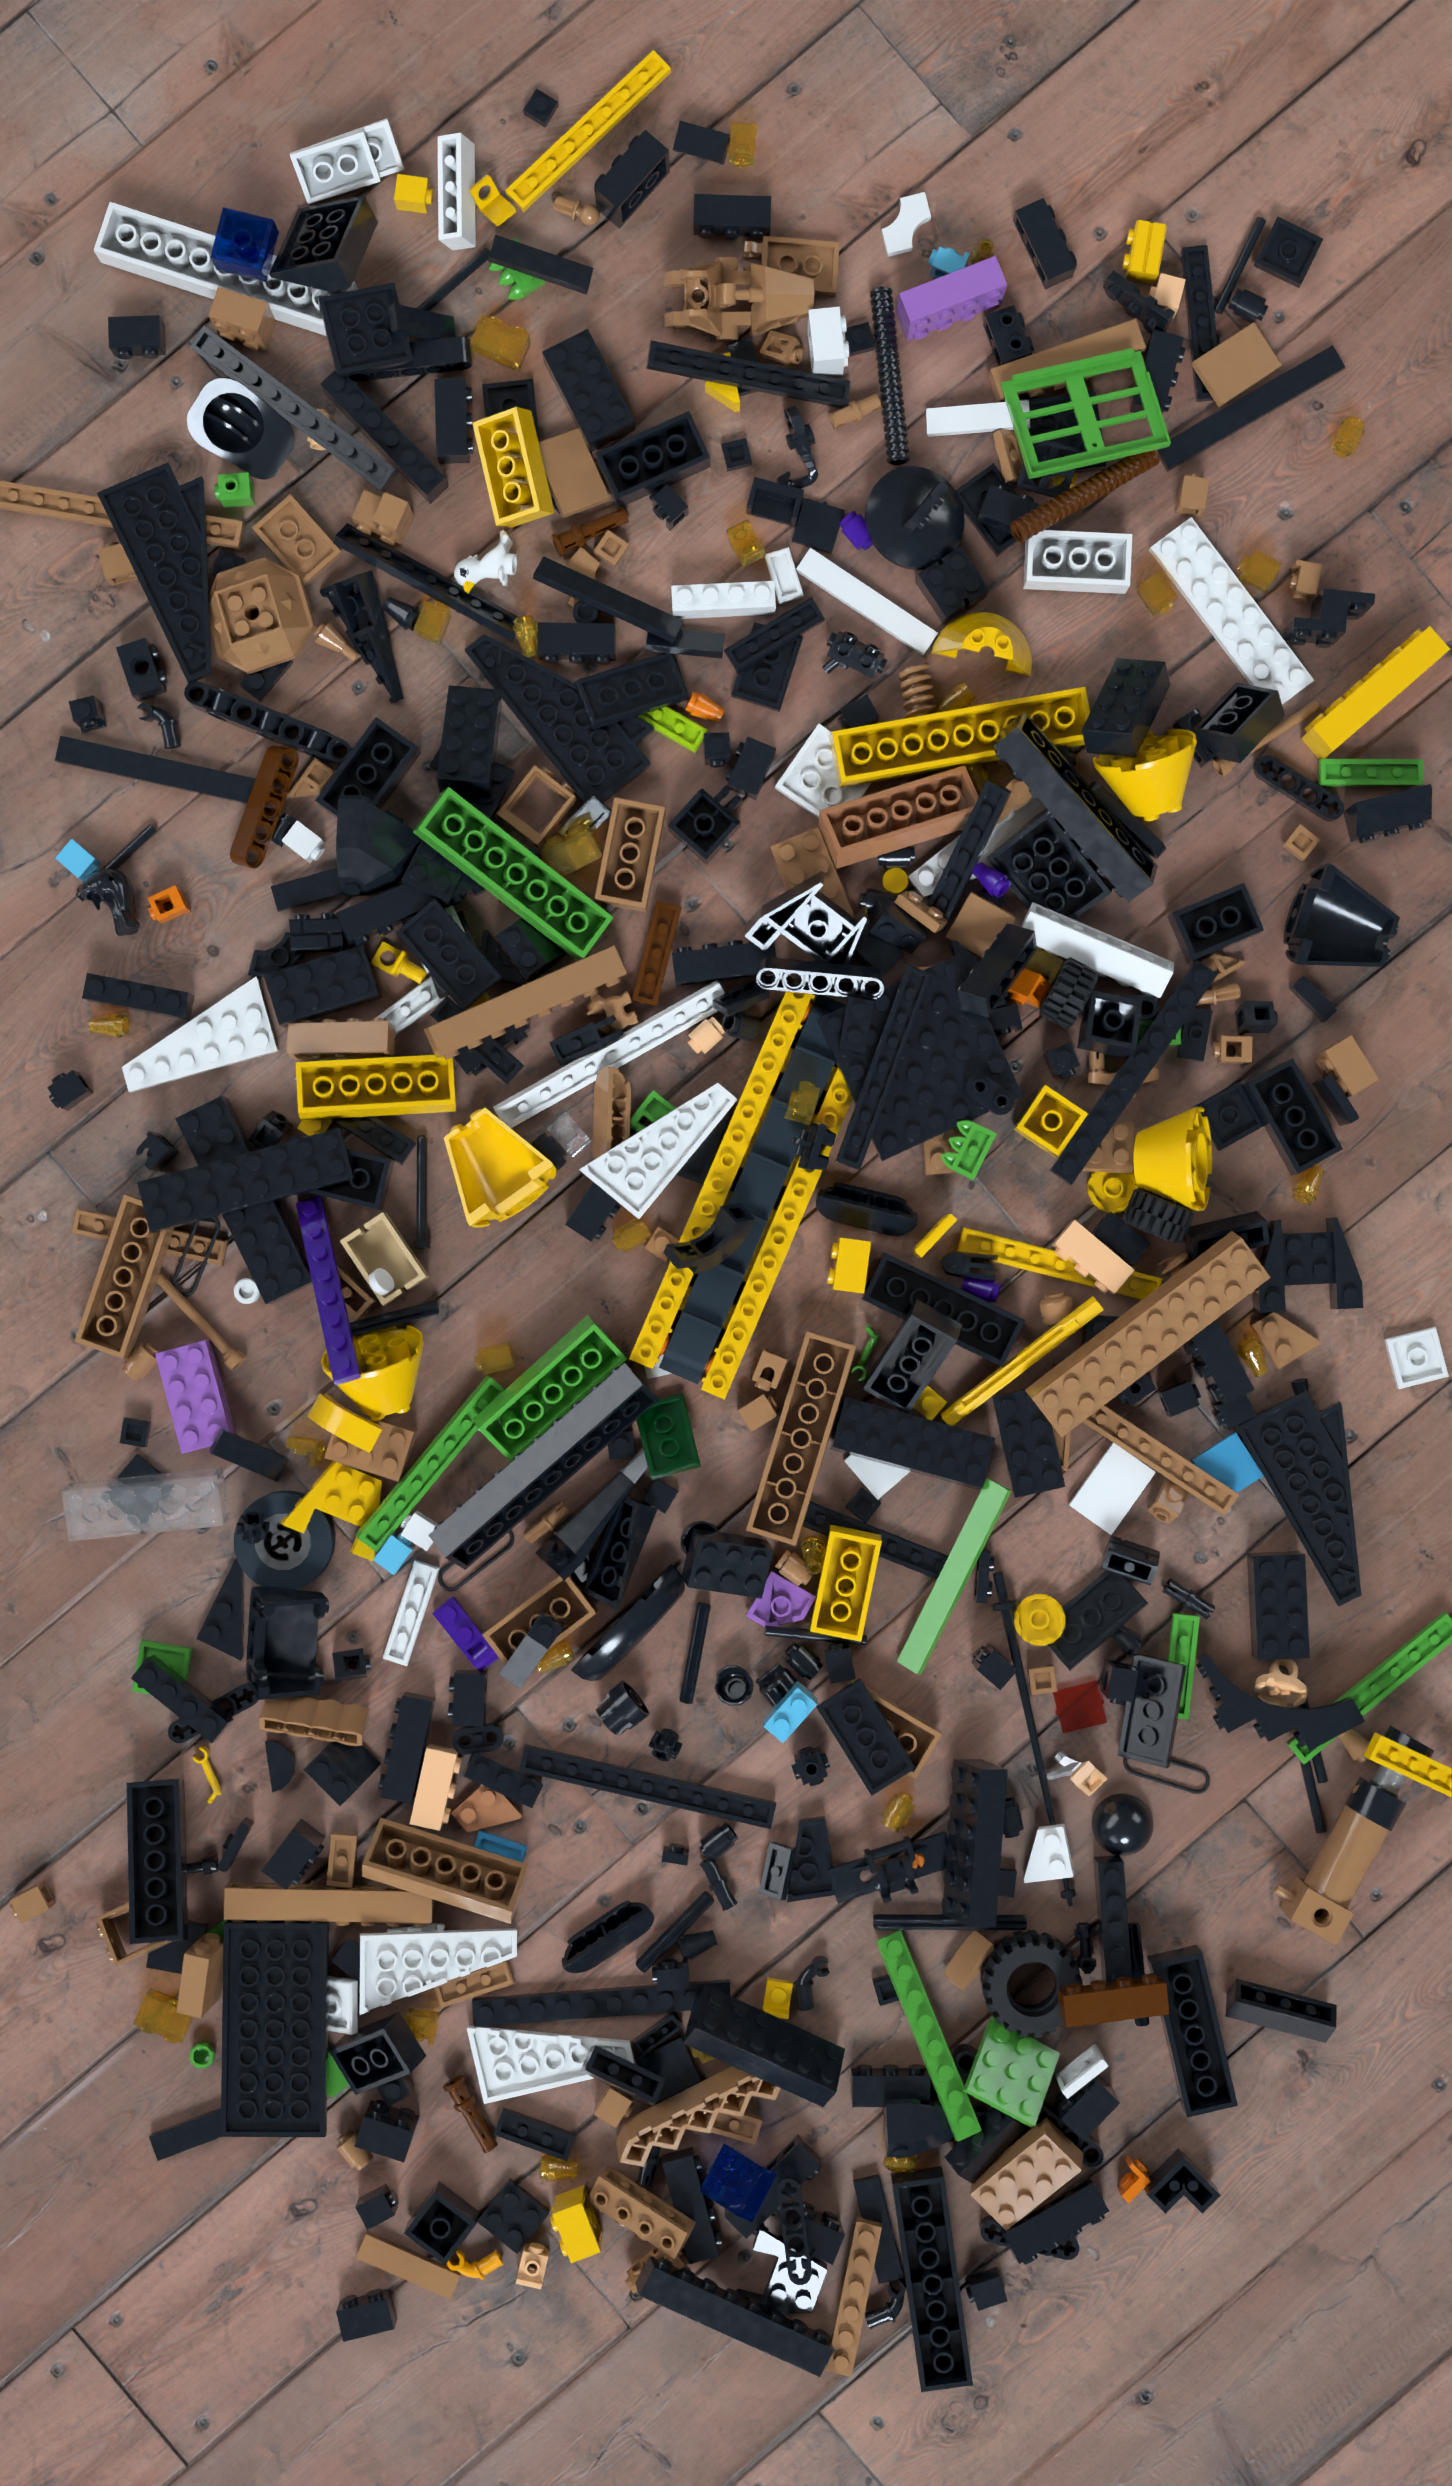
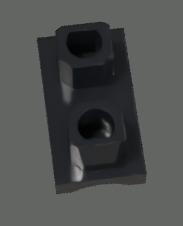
M811 1122L809 1130H802L799 1139L791 1138L790 1143L797 1145L794 1155L801 1156L798 1168L814 1171V1169H827L829 1157L819 1154L821 1145L832 1147L836 1138L834 1132L826 1129L827 1125Z

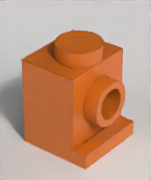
M176 885L147 898L150 903L147 906L150 916L161 924L191 912L181 889ZM172 903L173 908L165 911V905Z

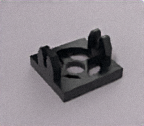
M1051 440L1033 444L1035 453L1039 450L1050 448L1048 458L1038 461V463L1056 459L1058 451L1062 452L1064 456L1081 453V449ZM1023 462L1016 487L1043 496L1056 498V496L1062 495L1063 492L1069 490L1075 469L1054 473L1051 476H1042L1038 486L1032 479L1028 478ZM1056 475L1065 477L1061 484L1047 489L1049 479L1054 478Z

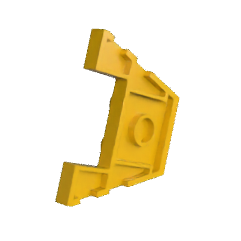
M333 1461L315 1481L310 1491L295 1504L296 1507L288 1516L282 1519L280 1524L304 1534L314 1509H318L360 1527V1530L380 1506L382 1481ZM357 1537L355 1538L350 1552L373 1562L375 1551Z

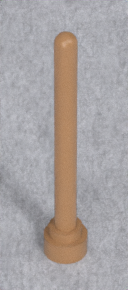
M1314 701L1277 724L1250 754L1317 712L1321 707L1320 703ZM1218 757L1212 760L1213 768L1220 777L1231 773L1232 768L1237 763L1219 759Z
M159 1273L156 1283L224 1355V1364L231 1371L240 1366L247 1358L240 1349L231 1348L162 1273Z

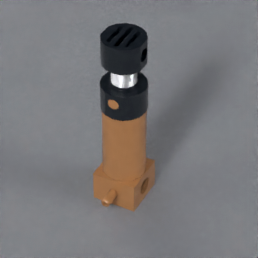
M1391 1725L1384 1735L1429 1758L1434 1753V1750ZM1383 1765L1379 1766L1380 1768H1378L1379 1770H1377L1372 1780L1368 1781L1359 1777L1345 1802L1344 1809L1305 1879L1303 1880L1297 1876L1290 1889L1281 1884H1276L1273 1890L1275 1894L1284 1898L1279 1908L1291 1921L1336 1946L1354 1915L1348 1906L1389 1832L1393 1830L1406 1806V1803L1399 1799L1397 1794L1407 1777Z

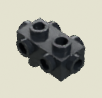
M833 631L826 644L830 647L827 655L831 659L822 668L829 674L839 665L844 669L851 667L873 679L876 672L881 674L888 659L884 658L885 654L881 653L879 647L871 643L866 645L858 641V637L848 631H844V633Z

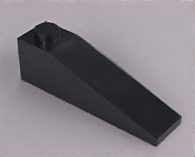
M919 2099L885 2100L883 2135L886 2157L905 2158L955 2140L941 2102H933L932 2106L920 2104ZM973 2107L979 2121L987 2113V2108Z

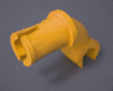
M457 2249L456 2254L460 2262L455 2263L451 2258L447 2262L449 2269L458 2271L467 2277L480 2278L481 2280L485 2279V2275L504 2265V2261L497 2249L481 2260H474L472 2263L465 2261V2254Z

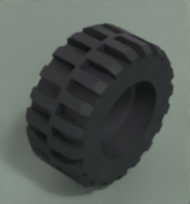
M1028 1930V1934H1022L1021 1931L1013 1932L1014 1937L1008 1939L1005 1936L1000 1939L1001 1944L998 1947L994 1945V1951L983 1962L984 1971L981 1972L980 1980L984 1999L994 2019L999 2024L1002 2023L1009 2032L1018 2031L1019 2036L1027 2037L1028 2033H1033L1034 2038L1042 2037V2032L1048 2031L1051 2035L1057 2032L1055 2027L1061 2024L1063 2028L1065 2027L1060 2020L1057 1989L1065 1988V1985L1071 1983L1083 1986L1079 1973L1080 1970L1069 1949H1066L1060 1940H1054L1050 1934L1043 1932L1040 1935L1037 1934L1036 1930ZM1040 1962L1048 1965L1055 1975L1056 1982L1053 1991L1045 2000L1037 2004L1025 2005L1014 2001L1007 1988L1010 1975L1022 1964Z

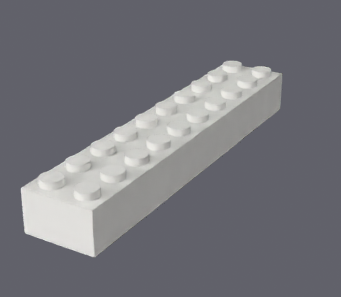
M109 202L94 247V252L101 263L214 299L218 287L267 302L275 320L326 336L318 304V297L358 290L355 281L346 290L324 291L271 278L269 272L277 257L275 255Z

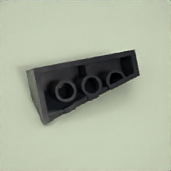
M625 1497L610 1519L582 1592L616 1610H620L621 1601L656 1515V1508L633 1498Z

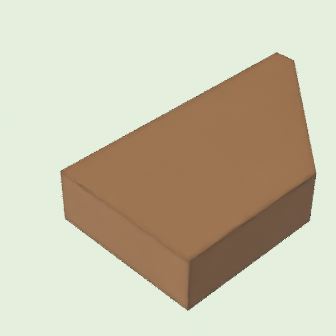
M315 757L287 796L294 799L319 795L335 774V771Z
M1213 953L1200 961L1218 974L1211 984L1246 964L1245 960L1227 957L1218 953Z

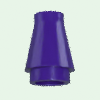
M979 862L972 873L991 896L995 895L997 898L1004 895L1011 885L1007 875L987 866L983 862Z
M964 1278L962 1290L987 1302L996 1303L1001 1283L991 1280Z

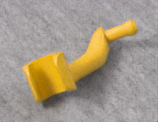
M200 1746L199 1749L204 1752L205 1757L200 1758L196 1754L192 1757L196 1763H201L209 1784L214 1791L207 1798V1802L211 1804L217 1795H221L222 1791L208 1760L210 1750L206 1746Z

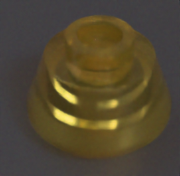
M885 2154L883 2159V2165L890 2171L914 2172L918 2167L916 2155L895 2158L886 2157Z

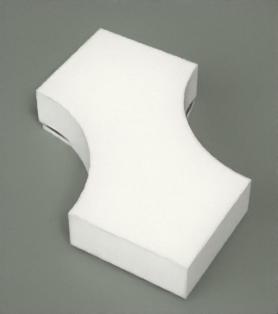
M925 192L900 198L898 217L891 225L881 230L887 257L912 251V237L919 226L931 220Z

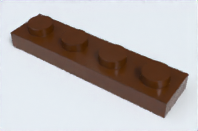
M657 900L632 1001L657 1007L682 906Z

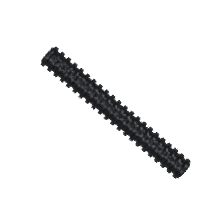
M881 286L870 291V297L872 298L870 303L873 306L871 312L874 314L872 315V320L874 321L873 328L875 329L874 336L876 337L875 344L877 345L875 351L878 353L876 360L879 361L877 368L880 369L878 376L881 377L879 378V384L881 385L879 389L882 393L880 399L883 401L881 403L883 408L882 415L884 416L883 423L886 424L884 431L887 432L884 435L887 440L885 447L888 448L886 450V455L889 456L887 463L902 465L910 460V456L907 454L909 452V448L906 446L908 445V440L906 439L907 432L904 431L907 426L904 423L906 417L903 415L905 408L902 407L904 400L901 399L903 392L900 391L902 390V384L900 383L902 378L899 375L901 369L898 367L900 361L898 360L899 353L897 352L898 345L896 344L897 336H895L897 330L894 328L896 321L893 320L895 313L892 312L894 305L891 304L893 303V297L891 296L893 292L891 288Z

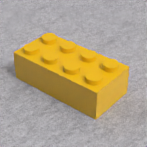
M514 407L473 422L496 526L512 528L554 514L531 410Z
M830 1525L811 1619V1632L862 1641L882 1543L880 1534Z

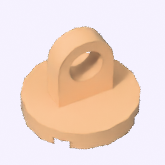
M1292 1659L1275 1660L1271 1664L1269 1674L1259 1676L1254 1687L1255 1693H1259L1258 1697L1262 1701L1287 1707V1704H1293V1707H1297L1305 1703L1308 1692L1306 1685L1297 1679L1298 1667ZM1279 1665L1285 1666L1289 1671V1675L1282 1674L1279 1670Z

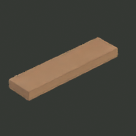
M369 2231L366 2232L356 2255V2258L449 2300L461 2276L460 2272L453 2271L448 2266Z

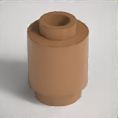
M149 1342L146 1345L140 1343L124 1362L123 1371L135 1381L145 1378L157 1364L155 1354L160 1351Z
M787 1549L774 1565L779 1569L778 1572L797 1586L801 1583L806 1585L814 1574L811 1571L812 1564L794 1551L789 1552Z
M348 2129L337 2139L339 2144L336 2148L348 2164L359 2171L374 2156L370 2151L354 2147L359 2132L357 2130L351 2132Z

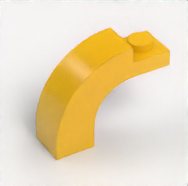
M321 1393L318 1395L308 1414V1417L325 1430L369 1453L382 1431L378 1424L345 1408L335 1397L327 1393L325 1395Z

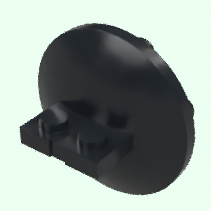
M918 466L900 467L885 474L874 485L868 495L864 515L869 538L878 552L891 563L906 569L924 570L936 562L940 564L943 557L958 547L963 536L965 524L963 506L952 485L938 473Z

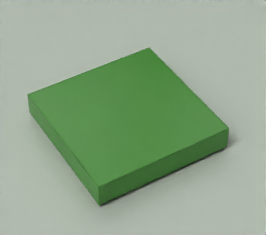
M142 1639L135 1672L147 1657L155 1655L188 1681L193 1648ZM135 1681L133 1682V1692L150 1694Z

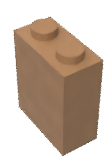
M203 1934L184 1953L176 2013L202 2018L221 1998L224 1938H221L218 1934Z

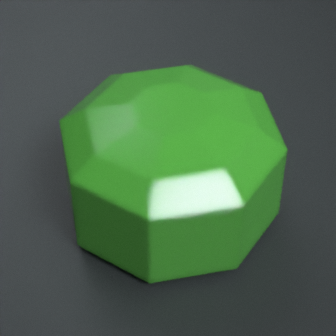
M199 2041L191 2048L189 2060L195 2068L206 2069L214 2062L216 2049L210 2042Z

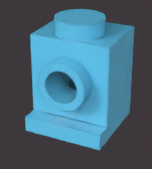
M939 247L938 251L933 249L928 261V265H931L930 276L940 278L965 268L970 254L965 252L964 256H961L952 248L944 249Z

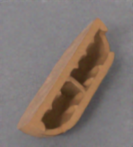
M603 1067L595 1081L592 1140L594 1160L630 1138L631 1086L622 1073L614 1067Z

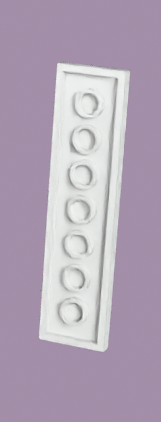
M1192 517L1150 547L1149 551L1250 685L1278 690L1283 705L1314 681Z

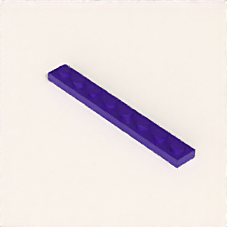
M321 1196L297 1202L296 1208L332 1378L335 1385H340L361 1378L325 1207Z

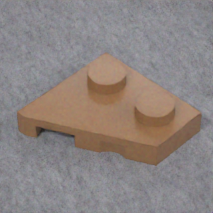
M1270 1312L1250 1325L1276 1369L1282 1368L1321 1344L1318 1339L1275 1312Z

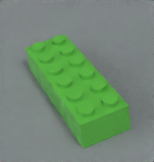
M587 1315L475 1416L473 1420L478 1430L512 1462L518 1453L524 1452L532 1445L536 1437L547 1432L554 1421L564 1417L576 1402L583 1400L594 1386L603 1382L616 1367L627 1360V1357L595 1321Z

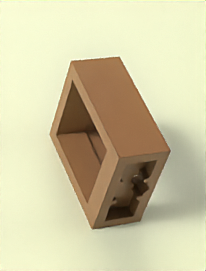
M534 765L498 811L497 815L505 824L540 849L577 800L573 795L575 791L564 782L560 785L553 780L555 775L547 768L542 767L539 769ZM537 779L565 800V803L540 834L512 813Z
M129 1902L97 1917L99 1923L97 1924V1930L99 1935L103 1939L105 1938L108 1946L106 1949L107 1956L115 1966L124 1965L173 1942L150 1943L126 1954L113 1919L129 1912Z

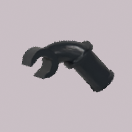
M142 703L137 707V709H147L149 711L146 717H140L139 719L146 722L154 720L159 722L158 726L162 730L164 749L181 747L176 725L179 723L178 720H175L165 710L147 703Z
M816 1956L811 1964L801 1972L797 1981L793 1983V1987L796 1988L798 2010L808 2011L814 2008L811 1988L814 1983L812 1979L816 1975L825 1977L830 1973L828 1968L819 1969L822 1963H829L826 1957Z
M904 2279L898 2280L901 2286L899 2291L892 2287L891 2281L889 2282L888 2293L891 2296V2301L886 2302V2306L865 2312V2318L870 2329L890 2321L892 2323L896 2322V2318L904 2303L906 2290Z

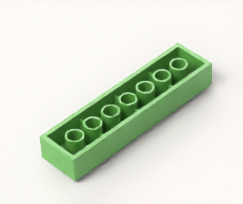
M449 787L440 794L413 831L415 835L575 960L585 958L614 918Z

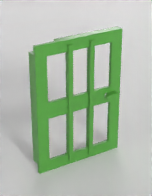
M1133 348L1012 375L1011 380L1000 383L1029 479L1169 447L1171 444L1150 374L1146 370L1141 351L1134 352ZM1131 367L1137 387L1089 397L1084 381L1085 377ZM1063 382L1066 383L1071 402L1023 413L1017 393ZM1140 394L1144 411L1100 421L1096 420L1092 407L1093 404ZM1074 409L1078 426L1030 436L1026 420ZM1147 418L1152 437L1109 447L1104 446L1099 428ZM1081 433L1086 452L1038 463L1033 447L1034 443Z

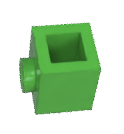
M249 472L218 475V484L214 485L215 496L217 500H220L224 508L255 506L253 479Z

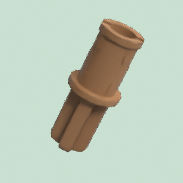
M1235 983L1214 987V984H1212L1197 1005L1208 1003L1217 1005L1218 1001L1240 998V986Z
M560 1500L544 1515L540 1514V1518L524 1530L522 1534L532 1544L547 1531H553V1527L571 1513Z

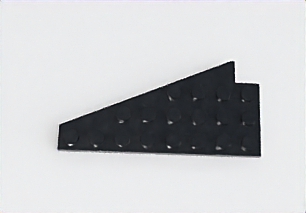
M169 462L97 492V495L189 684L212 674L205 489L202 476L179 485Z
M1303 1390L1237 1425L1236 1428L1339 1607L1362 1596L1342 1403L1338 1401L1318 1412L1307 1391Z

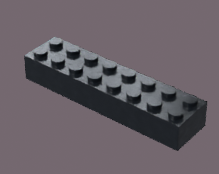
M1024 711L1003 728L993 746L997 757L1003 762L1006 761L1011 766L1012 773L1020 782L1024 781L1029 787L1031 796L1036 801L1040 800L1044 804L1049 817L1054 821L1057 820L1063 826L1065 835L1070 840L1074 839L1080 846L1079 849L1086 859H1091L1096 864L1098 873L1104 879H1109L1113 884L1115 893L1121 898L1124 897L1129 903L1153 885L1158 865L1029 715Z
M217 1097L175 1118L198 1166L253 1151L227 1097ZM278 1200L222 1214L265 1304H272L313 1284L309 1264Z
M942 2166L890 2173L921 2392L972 2386L973 2381Z

